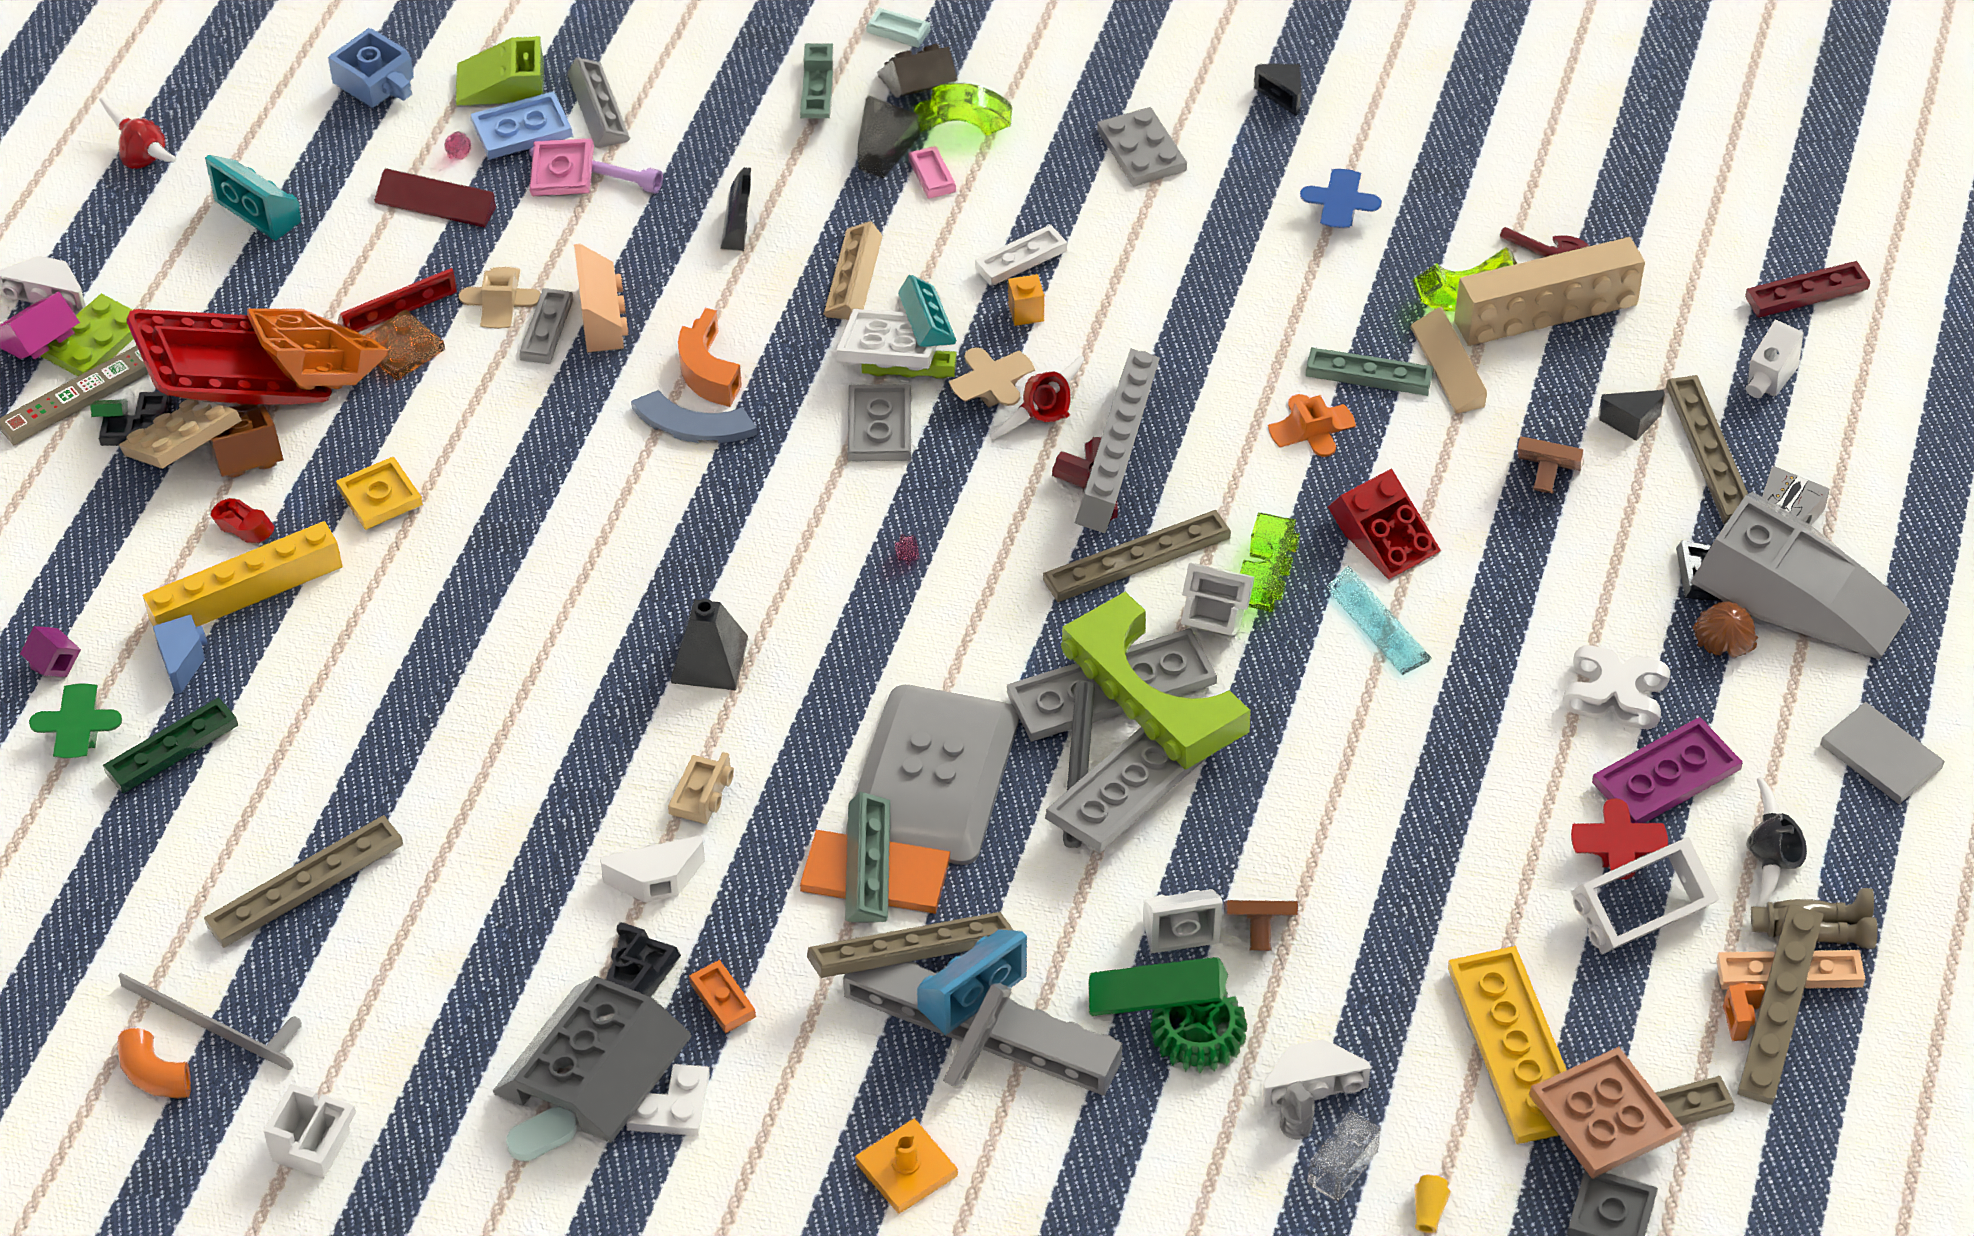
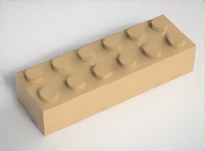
M1631 237L1460 277L1454 322L1467 345L1471 346L1622 308H1629L1638 305L1645 260Z

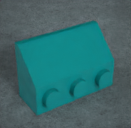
M210 154L205 157L215 202L275 241L302 222L299 211L300 204L294 195L287 194L278 188L271 180L267 181L251 167H246L236 160Z

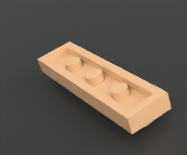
M1860 950L1814 951L1804 988L1863 987L1865 975ZM1775 951L1718 952L1716 962L1721 990H1728V986L1739 983L1763 984L1765 989Z

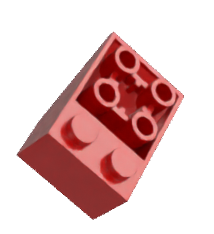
M1392 468L1340 495L1328 506L1343 534L1388 580L1441 551Z

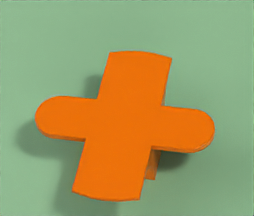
M1295 394L1289 398L1288 406L1291 414L1279 422L1268 424L1271 438L1279 447L1307 440L1313 452L1321 457L1331 456L1336 451V444L1330 435L1331 433L1356 427L1352 413L1344 404L1327 407L1321 395L1309 398L1304 394Z

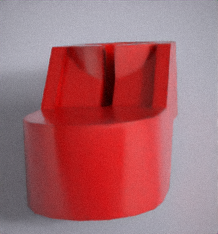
M224 499L217 503L211 511L210 516L221 531L231 532L246 543H260L269 538L274 531V525L264 511L253 509L239 499Z

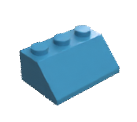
M997 930L989 937H983L978 940L971 950L962 956L954 957L947 964L946 968L934 976L926 977L917 988L918 1009L944 1035L950 1033L978 1012L992 984L1002 983L1012 988L1027 977V935L1023 931Z

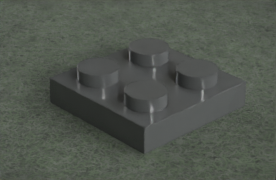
M1585 1170L1567 1235L1645 1236L1658 1187L1607 1172L1591 1178Z

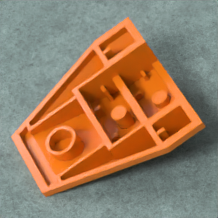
M247 309V316L261 346L281 371L294 381L297 387L311 390L315 386L341 389L343 385H356L388 354V349L374 339L305 309Z

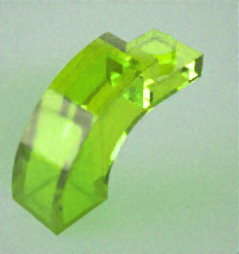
M968 83L944 84L932 89V98L930 100H924L914 106L912 127L917 133H920L945 122L963 121L978 127L985 136H988L1011 126L1013 106L1000 94L979 85Z
M1505 247L1474 268L1463 271H1451L1436 263L1412 279L1422 303L1434 309L1442 307L1444 311H1455L1460 277L1514 265L1517 262L1513 253Z

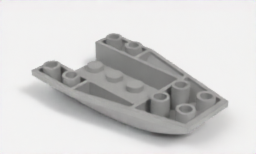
M1754 492L1745 495L1716 537L1691 581L1694 585L1724 602H1735L1742 608H1746L1751 617L1879 660L1911 612L1881 581L1812 525Z

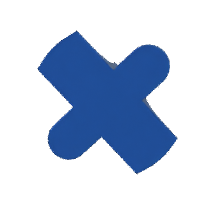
M1332 169L1328 188L1309 185L1303 187L1300 191V198L1304 202L1324 205L1320 224L1335 228H1350L1353 224L1355 210L1374 212L1382 206V200L1379 196L1358 192L1361 172L1350 169Z

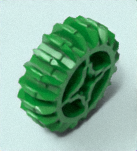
M1226 987L1222 1001L1154 1009L1152 1012L1153 1021L1151 1022L1150 1031L1153 1035L1154 1046L1160 1047L1159 1053L1161 1058L1170 1056L1172 1066L1180 1062L1183 1063L1185 1072L1190 1066L1197 1067L1196 1069L1199 1073L1203 1071L1205 1066H1209L1215 1072L1216 1068H1218V1062L1228 1066L1231 1057L1237 1058L1240 1053V1047H1243L1246 1042L1245 1032H1247L1248 1023L1245 1019L1244 1008L1238 1006L1236 996L1228 997ZM1179 1017L1182 1023H1180V1028L1174 1031L1171 1024ZM1224 1023L1227 1030L1222 1036H1219L1217 1034L1218 1026Z

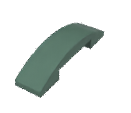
M805 43L804 76L800 118H830L833 89V43Z

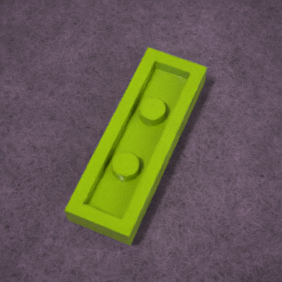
M935 350L929 369L911 370L901 366L882 368L876 364L862 363L861 374H871L877 377L901 375L906 378L932 376L936 379L955 377L957 351Z

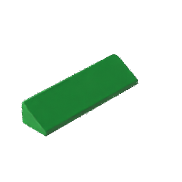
M1219 957L1092 972L1088 980L1089 1014L1091 1016L1222 1001L1228 972Z

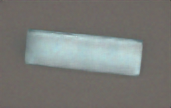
M1350 566L1345 568L1325 587L1402 675L1433 659Z

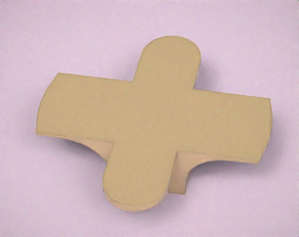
M513 267L491 268L490 271L484 272L482 287H467L460 291L459 300L461 303L482 306L481 327L494 329L511 327L514 307L537 306L541 295L539 290L518 288L521 269Z
M971 348L965 353V361L973 371L953 379L949 383L954 393L964 402L980 397L988 408L998 403L1012 406L1020 400V392L1015 387V384L1023 376L1036 371L1031 360L1020 350L994 361L984 349Z

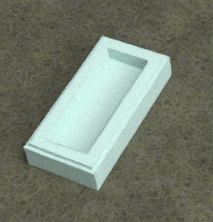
M882 8L877 9L867 24V33L917 48L920 47L930 32L929 22Z

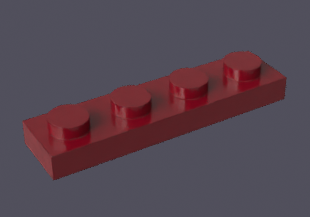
M1856 260L1747 288L1745 298L1757 317L1760 318L1869 290L1871 280Z

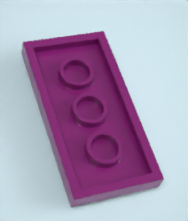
M1698 717L1593 774L1592 783L1607 800L1618 798L1627 803L1631 823H1646L1740 771L1743 761L1701 717Z

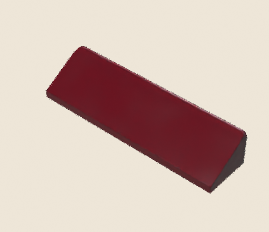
M385 168L382 172L374 202L377 204L484 228L496 209L495 196L492 191Z

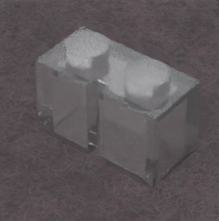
M1350 1110L1332 1132V1139L1328 1137L1311 1158L1307 1184L1339 1202L1378 1153L1382 1128Z

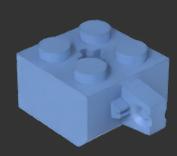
M370 27L328 56L332 83L372 108L390 95L403 101L412 96L409 81L414 78L410 55L405 48Z

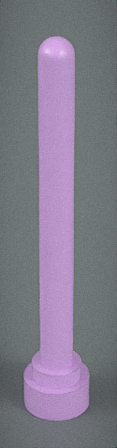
M532 147L529 151V154L532 158L534 147ZM594 160L592 162L593 173L638 183L639 187H642L644 191L658 193L663 181L661 170L647 168V170L643 169L640 172Z

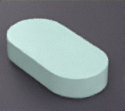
M553 1107L514 1126L506 1138L510 1155L519 1161H530L569 1142L575 1136L577 1130L574 1114L562 1107Z

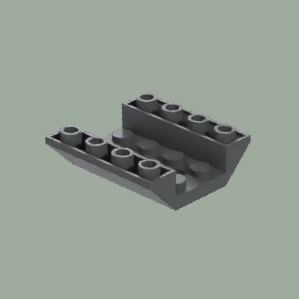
M594 976L571 990L496 1085L493 1093L520 1106H524L533 1095L572 1111L576 1114L583 1132L612 1143L690 1040L691 1034L654 998ZM610 1013L614 1014L609 1020L598 1021L600 1016H606ZM573 1066V1068L567 1073H557V1071L560 1068Z

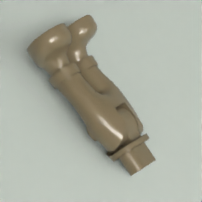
M1872 888L1860 889L1857 892L1855 901L1849 905H1845V902L1830 903L1814 899H1792L1778 901L1774 904L1767 902L1766 907L1751 906L1752 932H1767L1768 937H1780L1786 911L1790 903L1824 914L1817 942L1844 945L1847 942H1852L1864 949H1875L1877 944V920L1873 917L1874 893Z

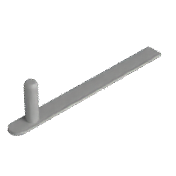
M121 972L118 974L121 987L286 1070H291L294 1067L292 1060L280 1053V1051L302 1025L301 1019L297 1016L290 1017L270 1042L264 1045Z

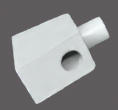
M1775 319L1751 358L1748 384L1746 386V391L1754 398H1761L1764 393L1772 396L1778 395L1799 367L1803 339L1802 331Z

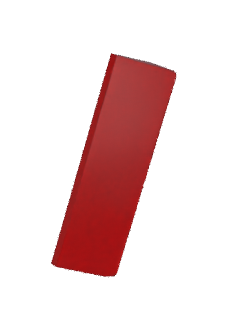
M452 268L343 311L339 314L337 322L341 326L355 332H360L457 292L454 271Z

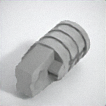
M1300 1081L1288 1086L1282 1101L1280 1118L1282 1133L1286 1137L1295 1140L1303 1139L1311 1133L1315 1109L1314 1096L1311 1092L1304 1089V1085Z

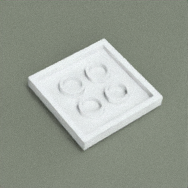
M853 309L836 350V361L846 362L849 365H860L862 363L876 364L882 368L901 366L911 370L929 369L937 346L921 347L918 345L906 313Z

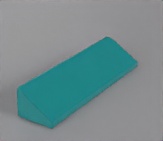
M908 275L899 289L898 295L918 345L921 347L954 345L957 340L935 286L918 277Z

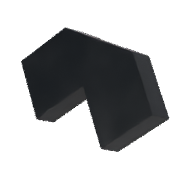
M139 392L135 415L103 417L99 434L100 445L119 446V444L128 440L127 436L131 432L138 429H146L153 425L155 418L162 414L170 413L172 397L162 392Z

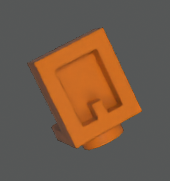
M1739 983L1728 986L1723 1009L1732 1041H1746L1750 1026L1755 1024L1754 1009L1760 1008L1765 992L1763 984Z

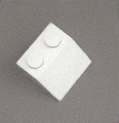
M1213 889L1203 891L1192 890L1187 893L1169 896L1158 895L1153 898L1144 899L1143 923L1151 954L1220 943L1223 905L1221 896Z

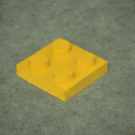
M394 456L336 481L339 492L365 530L423 505L422 496Z

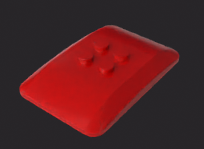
M133 309L127 316L128 327L153 385L157 390L166 395L204 402L266 405L319 403L328 401L331 396L332 390L326 386H315L311 390L297 387L296 383L281 371L261 346L247 315Z

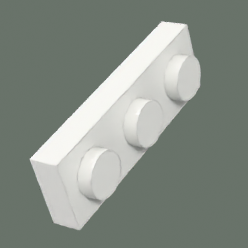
M1048 225L975 259V269L993 286L1066 252L1067 241L1052 225Z

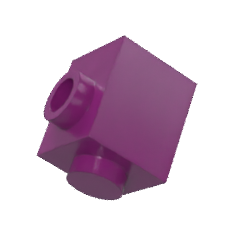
M34 626L27 637L20 655L30 663L29 667L43 676L67 677L81 649L58 628Z

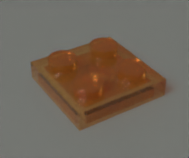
M407 310L402 311L365 335L388 349L387 356L378 366L396 381L445 350L444 341Z

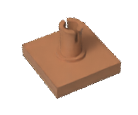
M1520 436L1517 448L1519 459L1539 462L1533 490L1553 493L1558 467L1577 471L1582 470L1584 449Z

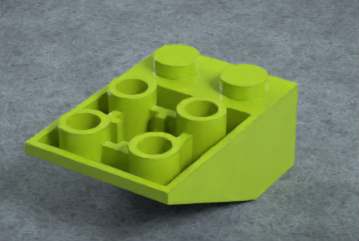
M541 36L511 37L457 63L456 106L512 103L544 94V60Z

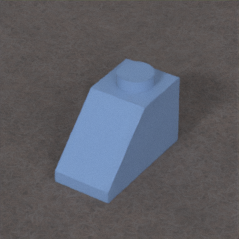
M192 615L153 626L158 648L175 694L182 693L205 660L202 646L208 644L202 625L195 626Z

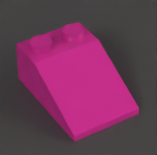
M58 291L31 304L0 324V348L20 359L30 355L33 359H36L50 350L47 344L54 339L60 343L74 334L72 328L79 324L80 321Z

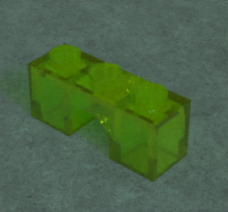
M1258 512L1251 534L1249 557L1259 558L1264 561L1243 560L1240 574L1255 577L1248 607L1273 612L1276 601L1283 600L1286 588V581H1283V577L1290 576L1293 564V557H1290L1291 552H1297L1300 541V534L1295 533L1296 519Z

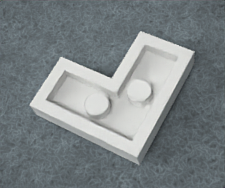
M673 1064L668 1095L649 1093L626 1123L627 1130L700 1136L710 1077L709 1067Z

